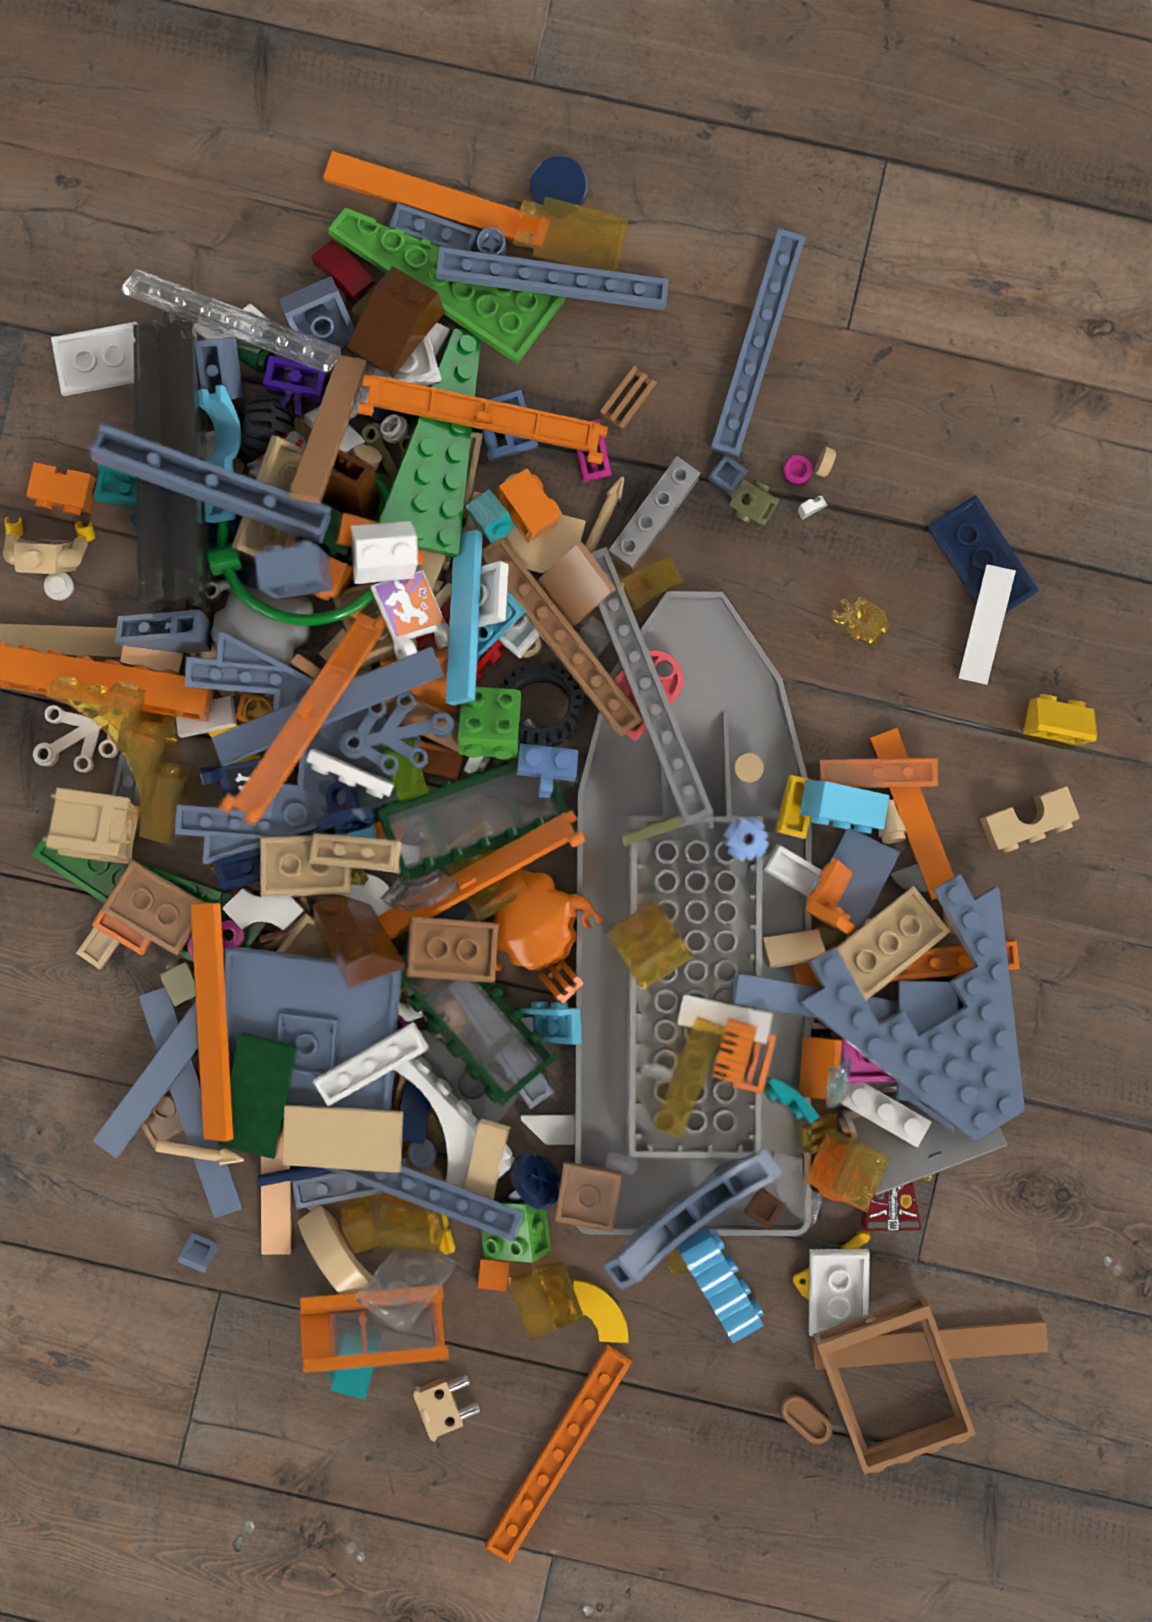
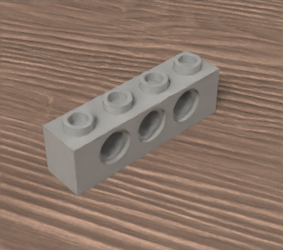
M676 456L608 552L611 559L629 572H632L697 483L700 472Z

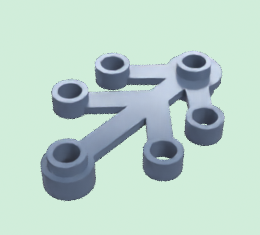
M404 692L398 696V705L380 732L369 734L377 719L385 716L387 712L383 701L377 703L383 706L381 712H372L374 705L368 707L369 712L358 729L349 730L342 735L340 749L350 759L365 757L380 766L385 774L393 775L399 769L398 760L392 755L384 756L372 748L373 746L384 744L410 760L414 767L423 768L428 763L427 753L420 748L414 749L401 740L433 733L439 738L448 737L454 731V722L448 713L439 712L434 714L429 721L398 728L406 714L413 710L416 705L414 696L409 692ZM404 698L412 700L409 706H402L401 701ZM439 719L447 721V725L443 728L437 727L436 723ZM358 739L360 744L356 748H351L349 746L350 741ZM416 754L424 755V760L421 763L414 762L413 759ZM389 760L395 762V766L391 770L384 768L385 763Z

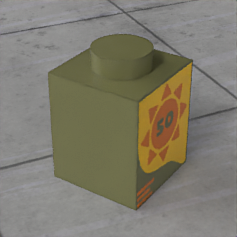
M178 959L166 965L167 971L159 976L173 1005L177 1006L195 998L193 962L187 961L183 963L182 959Z

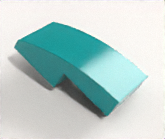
M769 1076L766 1077L763 1092L770 1102H776L783 1106L789 1104L787 1107L796 1120L800 1119L811 1124L819 1118L814 1108L797 1091L777 1079Z

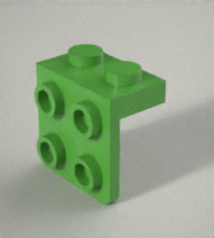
M475 687V701L461 704L458 732L459 755H466L471 758H478L480 756H490L498 759L518 758L521 692L519 690Z

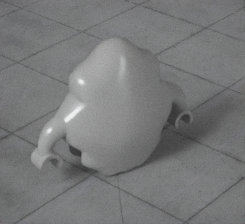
M226 579L216 583L206 582L203 585L202 590L204 592L216 589L215 594L208 597V600L213 603L220 600L221 592L227 591L230 593L226 607L214 615V626L211 629L210 635L216 646H218V632H225L292 668L290 662L293 658L294 650L308 642L310 626L285 624L259 614L235 594ZM242 582L250 593L271 607L296 614H313L312 601L306 595L275 599L259 589L246 586ZM265 694L264 698L271 700L274 698V694Z

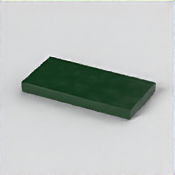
M241 1032L238 1035L230 1077L233 1139L218 1141V1145L275 1159L284 1122V1106L287 1105L298 1046L246 1032Z

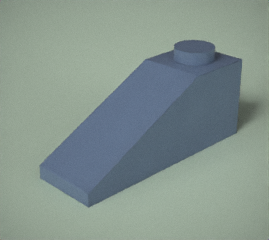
M201 610L118 616L115 643L121 646L177 653L210 652L212 649L210 632L214 625Z

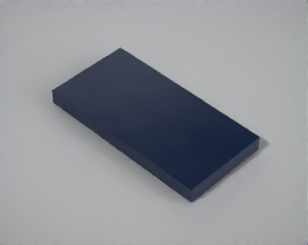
M977 495L926 527L976 604L986 565L1016 571L1005 613L1039 592V589Z

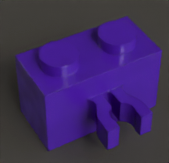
M269 356L263 385L269 393L285 396L280 403L284 408L291 405L292 399L295 398V416L302 418V400L321 404L326 391L324 388L328 385L331 375L327 367Z

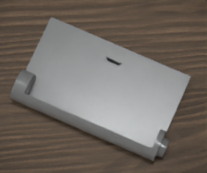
M897 1091L885 1095L932 1122L918 1148L849 1108L842 1110V1117L837 1119L843 1135L849 1134L875 1196L1007 1146V1141L1000 1127L974 1141L957 1128L952 1132L908 1100H897Z

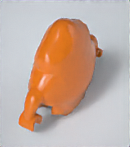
M522 867L502 878L498 889L491 896L489 902L490 909L494 914L492 923H499L497 949L506 952L513 965L524 966L529 970L538 971L570 955V949L577 938L573 928L577 917V910L584 912L582 924L586 928H592L589 922L592 915L595 916L598 924L603 922L602 915L595 911L592 903L580 894H568L556 890L555 883L550 875L544 872H532ZM496 959V970L500 971L503 966L501 961Z

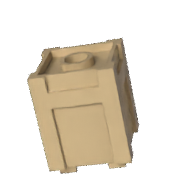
M57 788L56 794H51V797L55 799L49 835L47 838H43V841L46 842V847L58 850V854L62 856L129 865L141 808L139 806H133L130 803L131 800L127 797Z

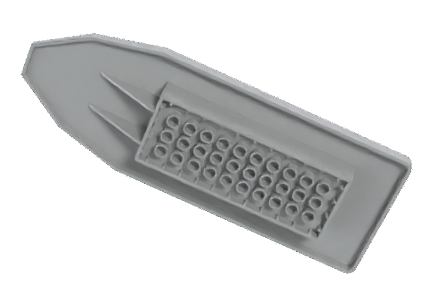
M666 591L640 631L648 651L658 650L668 653L675 658L682 669L683 687L678 698L670 706L714 815L685 825L648 730L634 743L626 734L620 738L602 714L598 713L578 790L577 832L581 830L587 841L577 846V894L584 896L592 903L595 911L602 915L603 922L598 924L595 916L592 915L589 919L592 928H586L582 924L584 912L577 910L576 974L584 983L576 991V1008H580L581 1044H576L575 1163L621 1171L623 1175L613 1232L581 1226L576 1227L582 1233L589 1235H633L644 1222L660 1216L681 1194L698 1187L717 1166L734 1158L738 1161L765 1149L774 1159L782 1174L777 1180L762 1188L785 1203V1207L771 1228H766L744 1213L745 1208L757 1192L756 1190L726 1208L691 1235L708 1227L711 1234L717 1232L719 1236H799L804 1234L810 1226L811 1124L800 1119L796 1120L787 1107L789 1104L783 1106L776 1102L772 1103L764 1092L760 1094L732 1086L733 1082L712 1076L723 1034L683 1026L677 1023L684 994L773 1013L769 1033L775 1034L777 1037L767 1076L785 1083L799 1093L803 1036L811 1037V1017L732 1004L730 1002L735 973L792 983L790 965L768 969L762 948V938L811 930V914L805 910L807 907V897L762 870L775 844L781 845L812 864L811 817L806 839L775 832L788 775L808 778L783 679L725 592ZM620 660L609 674L612 679L623 670ZM661 662L656 666L657 674L661 677H668L672 674V667L666 662ZM746 753L757 755L764 765L762 776L753 783H743L734 774L735 761ZM674 816L680 820L682 827L623 847L620 838L622 834ZM749 817H752L765 825L763 831L769 834L765 839L769 845L760 858L757 856L753 860L745 858L742 862L727 853L730 848L724 845L727 837L723 835L732 821L738 822L741 818L748 820ZM749 833L744 834L742 837L743 843L750 845L753 842V836ZM755 1041L753 1042L748 1064L742 1081L743 1083H745ZM765 1043L761 1045L752 1081L754 1086H757L767 1047ZM802 1096L811 1105V1097Z

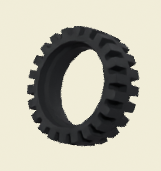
M534 661V666H530L529 663L522 664L521 670L516 667L512 670L511 676L506 675L504 684L501 683L499 688L520 690L526 685L536 682L552 683L564 691L569 704L564 718L554 726L542 729L529 728L519 722L518 740L521 741V744L545 745L548 747H552V743L556 742L558 746L563 743L564 738L569 739L573 736V730L577 731L579 722L582 720L583 696L581 688L568 671L564 672L563 666L557 664L556 668L553 667L552 662L546 661L545 665H541L540 661Z

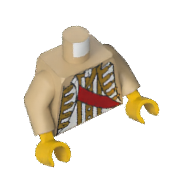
M6 517L4 519L6 536L3 557L7 563L15 565V572L60 574L76 571L87 549V542L95 538L92 522H89V525L83 527L81 521L75 523L74 526L78 538H75L74 541L19 538L23 535L22 518L19 517L17 523H9V517Z

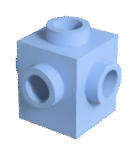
M749 817L748 820L741 818L738 822L732 821L723 835L727 837L724 845L730 848L727 853L742 862L745 858L748 860H753L755 856L760 858L769 845L765 841L769 835L763 831L765 825L752 817ZM746 833L753 836V842L750 845H746L742 841V837Z

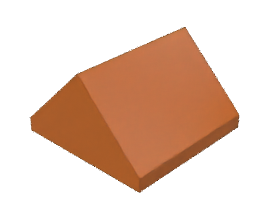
M803 1036L799 1094L801 1096L838 1101L842 1040L831 1037Z

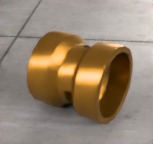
M262 697L251 698L243 708L245 720L250 722L265 716V714L272 713L273 703Z

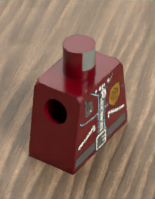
M913 1182L876 1196L870 1183H868L861 1216V1226L865 1231H922Z

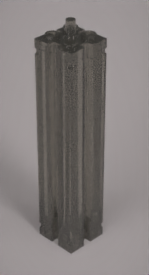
M164 311L163 327H160V323L156 321H145L142 324L133 325V336L135 338L133 343L135 436L206 461V411L199 406L198 390L201 387L195 341H200L201 338L197 336V330L192 322L183 319L175 320L174 312ZM136 477L138 581L140 582L138 600L144 606H147L150 613L189 610L211 612V600L209 598L211 593L210 565L207 558V549H210L209 522H206L205 502Z

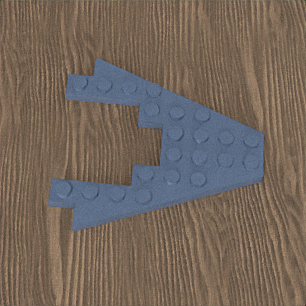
M218 632L217 659L187 657L185 687L274 694L273 712L301 701L315 681L225 632ZM365 708L319 728L299 758L298 784L283 783L267 806L266 811L263 812L260 819H257L253 826L243 820L246 813L232 808L229 813H225L219 807L177 804L175 834L204 836L203 864H209L216 860L260 847V837L293 836L317 828L316 820L328 815L326 791L332 783L339 781L340 775L330 771L325 775L311 769L312 763L306 760L310 750L313 748L395 782L390 796L383 795V798L367 793V787L356 783L354 788L357 792L360 809H375L387 802L399 801L416 793L418 768L414 767L410 760L384 744L373 746L372 748L384 756L392 755L398 760L399 769L393 775L385 774L380 766L365 757L350 759L342 753L340 749L342 735L349 730L358 729L369 712L368 708ZM384 716L378 718L369 734L380 732L388 718ZM421 736L401 741L417 749L420 748ZM352 739L349 746L356 748L359 746L360 741ZM419 754L414 756L413 760L416 763L419 762ZM392 760L387 761L384 768L387 770L393 769L395 762ZM344 789L337 793V802L339 804H342L346 799Z
M957 874L932 890L974 967L950 980L964 1007L919 1034L916 1033L905 1011L902 1010L878 1023L836 947H832L808 961L822 988L799 1001V1004L966 1136L977 1141L1024 1112L1025 1107L1000 890L998 887H992L973 898L961 874Z

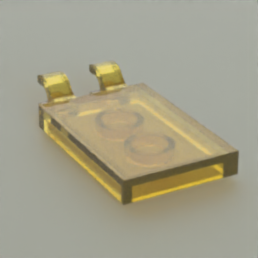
M549 197L544 198L542 205L523 200L519 215L526 218L539 219L536 234L517 229L513 242L514 245L533 248L532 257L558 264L618 271L629 218Z

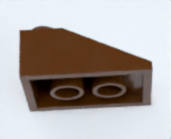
M392 266L374 288L346 347L347 350L359 358L367 360L369 364L389 376L394 377L445 313L439 293Z

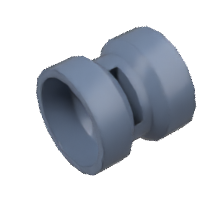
M494 227L483 229L477 237L478 252L506 256V240L501 230Z

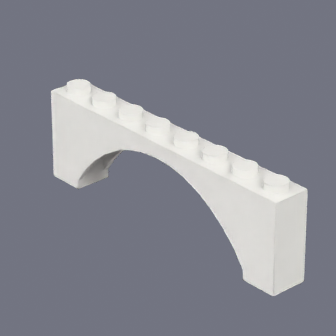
M416 1056L394 1070L419 1088L437 1113L447 1146L446 1183L464 1189L479 1120L472 1114L471 1107L464 1100H458L451 1092L452 1088L448 1082L438 1078L431 1071L432 1068L429 1062L423 1057ZM507 1145L505 1146L498 1178L510 1169L515 1159Z

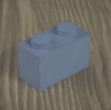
M236 337L195 341L201 389L208 390L210 395L216 393V386L222 385L226 387L230 399L243 397Z

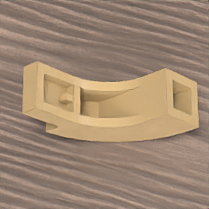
M322 1205L297 1221L304 1241L314 1260L340 1295L381 1290L379 1282L360 1264L343 1238L337 1220Z

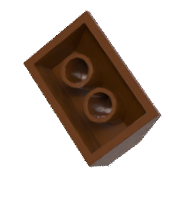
M341 894L312 904L316 929L348 988L405 968L403 960L370 904Z

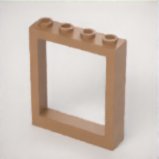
M924 1295L813 1334L864 1475L867 1473H879L887 1466L896 1463H907L915 1456L924 1453H935L943 1446L952 1443H963L969 1437L976 1435L932 1311ZM921 1321L954 1416L866 1447L832 1352Z

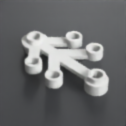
M70 699L71 705L76 708L90 707L103 711L97 717L90 718L66 712L61 707L55 705L49 706L45 710L47 721L54 724L62 722L78 726V728L51 744H38L33 751V758L39 765L53 766L59 760L60 752L85 738L81 755L77 756L74 760V768L79 772L88 773L94 767L92 759L100 729L110 723L107 739L100 743L99 752L103 757L113 758L119 752L117 744L122 725L133 718L135 710L124 708L123 712L117 715L115 713V706L85 701L77 705L75 700ZM57 709L59 712V716L57 719L53 720L51 718V712ZM107 744L113 746L111 754H106L104 751ZM43 749L48 750V757L46 759L40 757V752ZM82 759L88 761V766L85 769L80 768V761Z

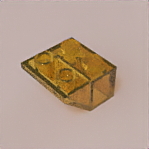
M656 899L606 931L609 939L643 990L693 958L681 935Z
M829 1128L804 1182L867 1212L891 1158Z
M563 1262L535 1266L509 1277L508 1286L529 1340L585 1319Z

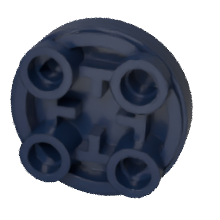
M556 156L542 161L535 168L531 176L530 191L534 203L541 211L557 219H563L582 206L587 196L588 182L583 168L576 161L567 157Z

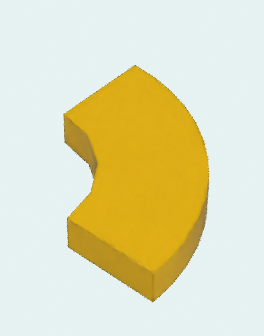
M574 1279L572 1310L585 1314L593 1321L598 1330L599 1341L628 1343L627 1323L616 1301L598 1285L589 1281Z

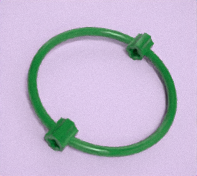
M375 474L376 490L384 502L383 505L378 506L379 514H381L390 490L380 477ZM232 520L219 522L217 547L207 549V558L213 575L224 574L232 590L245 604L259 614L281 623L298 626L333 623L357 613L375 600L371 588H369L349 604L328 612L316 614L285 612L257 599L238 578L235 570L242 569L239 551L232 548L233 543L228 544Z

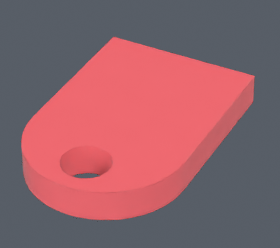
M650 650L649 654L655 669L661 662H666L672 667V674L670 676H659L671 705L678 698L683 687L682 669L675 658L668 653ZM622 670L613 680L640 713L625 672ZM644 720L626 733L634 743L647 730Z

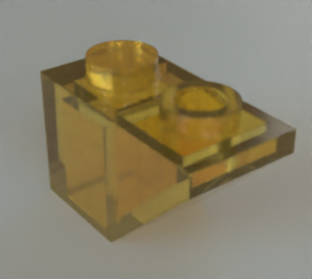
M671 557L647 565L621 580L626 597L634 610L685 582Z

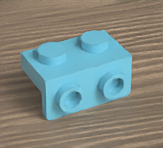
M532 1001L531 1007L521 1008L522 1014L533 1015V1031L536 1030L541 1035L542 1040L540 1042L581 1044L580 1008L568 1007V1002H551L549 1006L548 1001Z

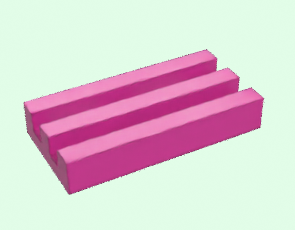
M597 419L590 422L600 423V420ZM599 437L598 440L600 453H604L603 471H599L597 464L591 463L593 473L588 474L584 453L582 450L576 449L583 483L590 480H600V478L612 477L603 437Z

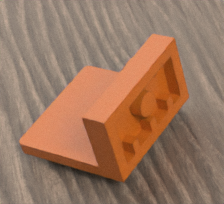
M833 858L830 864L827 863L822 869L821 881L816 890H812L808 895L805 910L826 925L851 936L856 926L849 921L851 916L837 907V904L852 878L853 872L839 860Z

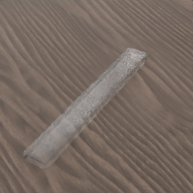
M136 269L121 285L122 294L325 373L330 371L341 356V347L139 269Z

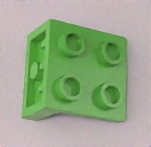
M523 1200L521 1202L496 1201L525 1213L515 1241H510L480 1229L484 1258L533 1263L551 1252L546 1209H535Z

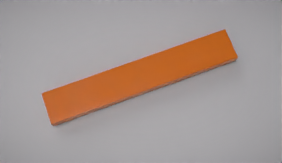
M898 728L869 738L876 759L909 758ZM887 787L907 830L905 835L926 883L930 900H935L937 897L932 889L954 875L921 788Z

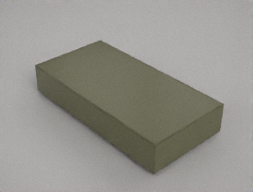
M674 816L622 834L620 838L623 847L682 826L679 818Z

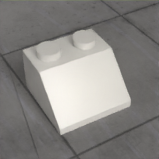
M411 521L351 526L355 584L414 579L417 567V540Z

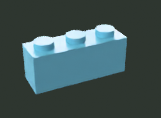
M805 780L800 815L811 817V823L828 825L829 821H833L832 827L850 829V826L854 825V831L871 834L872 829L884 830L890 795L827 781Z

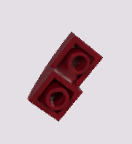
M333 240L311 256L313 264L327 275L332 276L337 289L353 300L357 299L375 284L374 279L362 265Z

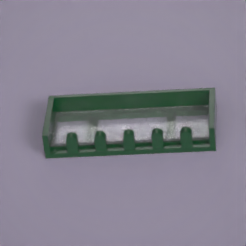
M518 761L510 764L508 762H501L494 765L492 770L482 774L481 771L472 772L465 776V780L456 783L447 781L440 784L436 790L428 793L425 790L418 791L412 794L408 800L402 802L393 800L385 803L382 809L378 810V819L386 839L401 842L398 870L402 881L411 880L505 846L564 812H568L555 779H553V789L550 798L538 797L540 777L517 775Z
M407 951L400 956L405 964V968L402 969L401 988L408 996L407 1002L417 1013L421 1011L428 1019L426 1024L435 1035L441 1034L447 1041L445 1044L447 1050L455 1058L459 1056L466 1064L464 1068L468 1075L475 1081L480 1080L486 1087L484 1093L494 1104L498 1102L501 1106L504 1105L559 1057L556 1052L550 1055L540 1043L542 1040L541 1035L536 1030L531 1032L521 1021L522 1013L517 1008L512 1010L503 1000L502 996L504 993L499 986L496 985L493 988L490 983L405 977Z

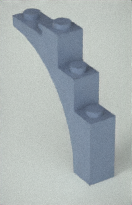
M765 1149L738 1161L734 1158L717 1166L698 1187L681 1194L660 1216L644 1222L603 1264V1267L620 1289L638 1283L661 1259L688 1236L740 1199L777 1180L781 1176L782 1171Z

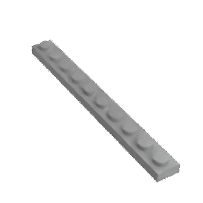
M607 547L592 552L591 555L617 589L598 605L684 823L689 825L714 815Z

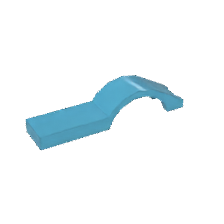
M216 386V393L210 395L208 390L200 389L198 390L199 406L211 418L216 436L214 452L204 462L233 472L232 460L237 456L241 447L242 432L239 418L225 386ZM205 502L206 522L217 523L236 519V513Z

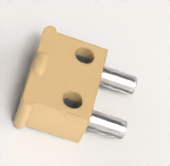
M466 1375L449 1382L447 1377H443L419 1387L416 1385L414 1387L413 1396L431 1441H436L438 1436L462 1427L463 1419L480 1412L477 1403L458 1409L452 1392L469 1385ZM437 1389L443 1390L441 1394L435 1393ZM448 1417L454 1418L452 1421L445 1420Z

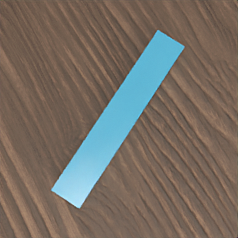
M476 529L461 534L459 555L453 557L446 703L450 705L475 701L483 532Z

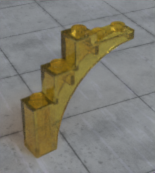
M70 676L56 677L47 685L46 696L69 704L91 718L110 736L123 753L131 768L140 799L141 822L139 836L168 844L175 835L177 804H182L189 771L181 769L179 765L174 763H161L168 731L159 729V726L154 723H139L146 690L137 688V685L132 682L121 681L106 691V688L102 685H85L78 683L77 679Z

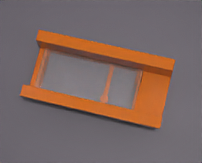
M443 1286L300 1298L302 1370L304 1373L449 1359L448 1346H445L441 1305L444 1299Z

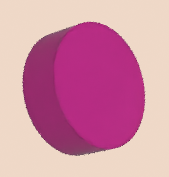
M793 455L788 458L782 470L784 479L792 485L806 483L812 474V464L809 459L803 455Z

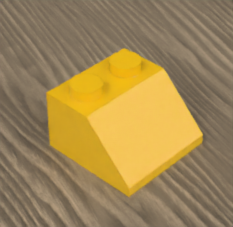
M1040 694L1039 698L1029 700L1023 734L1076 745L1095 742L1097 739L1094 709L1085 707L1086 703L1082 701L1068 700V703L1057 702L1056 696Z

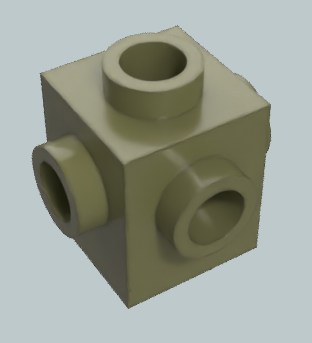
M757 479L753 483L743 480L741 484H737L730 496L732 500L729 506L737 510L734 515L743 521L750 523L752 519L757 523L766 525L780 500L769 494L768 490L770 487Z

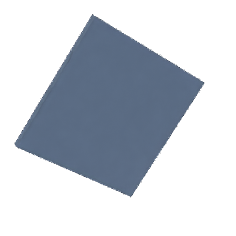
M228 946L225 950L224 979L230 1077L238 1035L241 1032H246L298 1046L287 1104L391 1111L394 1069L330 1106L324 1101L313 1080L397 1031L402 969L348 988L333 959Z

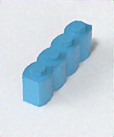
M705 1227L683 1240L677 1246L686 1265L733 1343L764 1326L760 1319L764 1312L756 1299L750 1301L747 1296L752 1292L743 1277L739 1279L736 1277L735 1272L738 1271V1268L730 1254L725 1257L721 1250L726 1247L717 1232L711 1234L708 1227Z

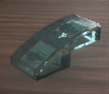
M841 1058L840 1068L828 1067L827 1107L838 1105L848 1095L851 1059Z

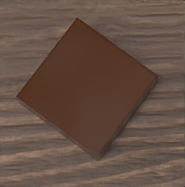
M761 1187L745 1208L744 1213L770 1229L785 1207V1203Z

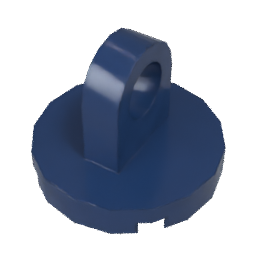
M337 781L332 783L326 791L328 815L317 819L316 827L318 833L333 835L337 829H342V832L346 834L361 831L371 827L376 822L375 812L372 809H360L356 789L353 786ZM344 789L346 799L342 804H339L337 802V793Z
M526 1152L513 1161L510 1167V1177L514 1189L505 1196L507 1202H520L523 1200L529 1206L545 1210L558 1202L559 1190L557 1184L560 1180L553 1166L540 1155L533 1156L531 1152Z

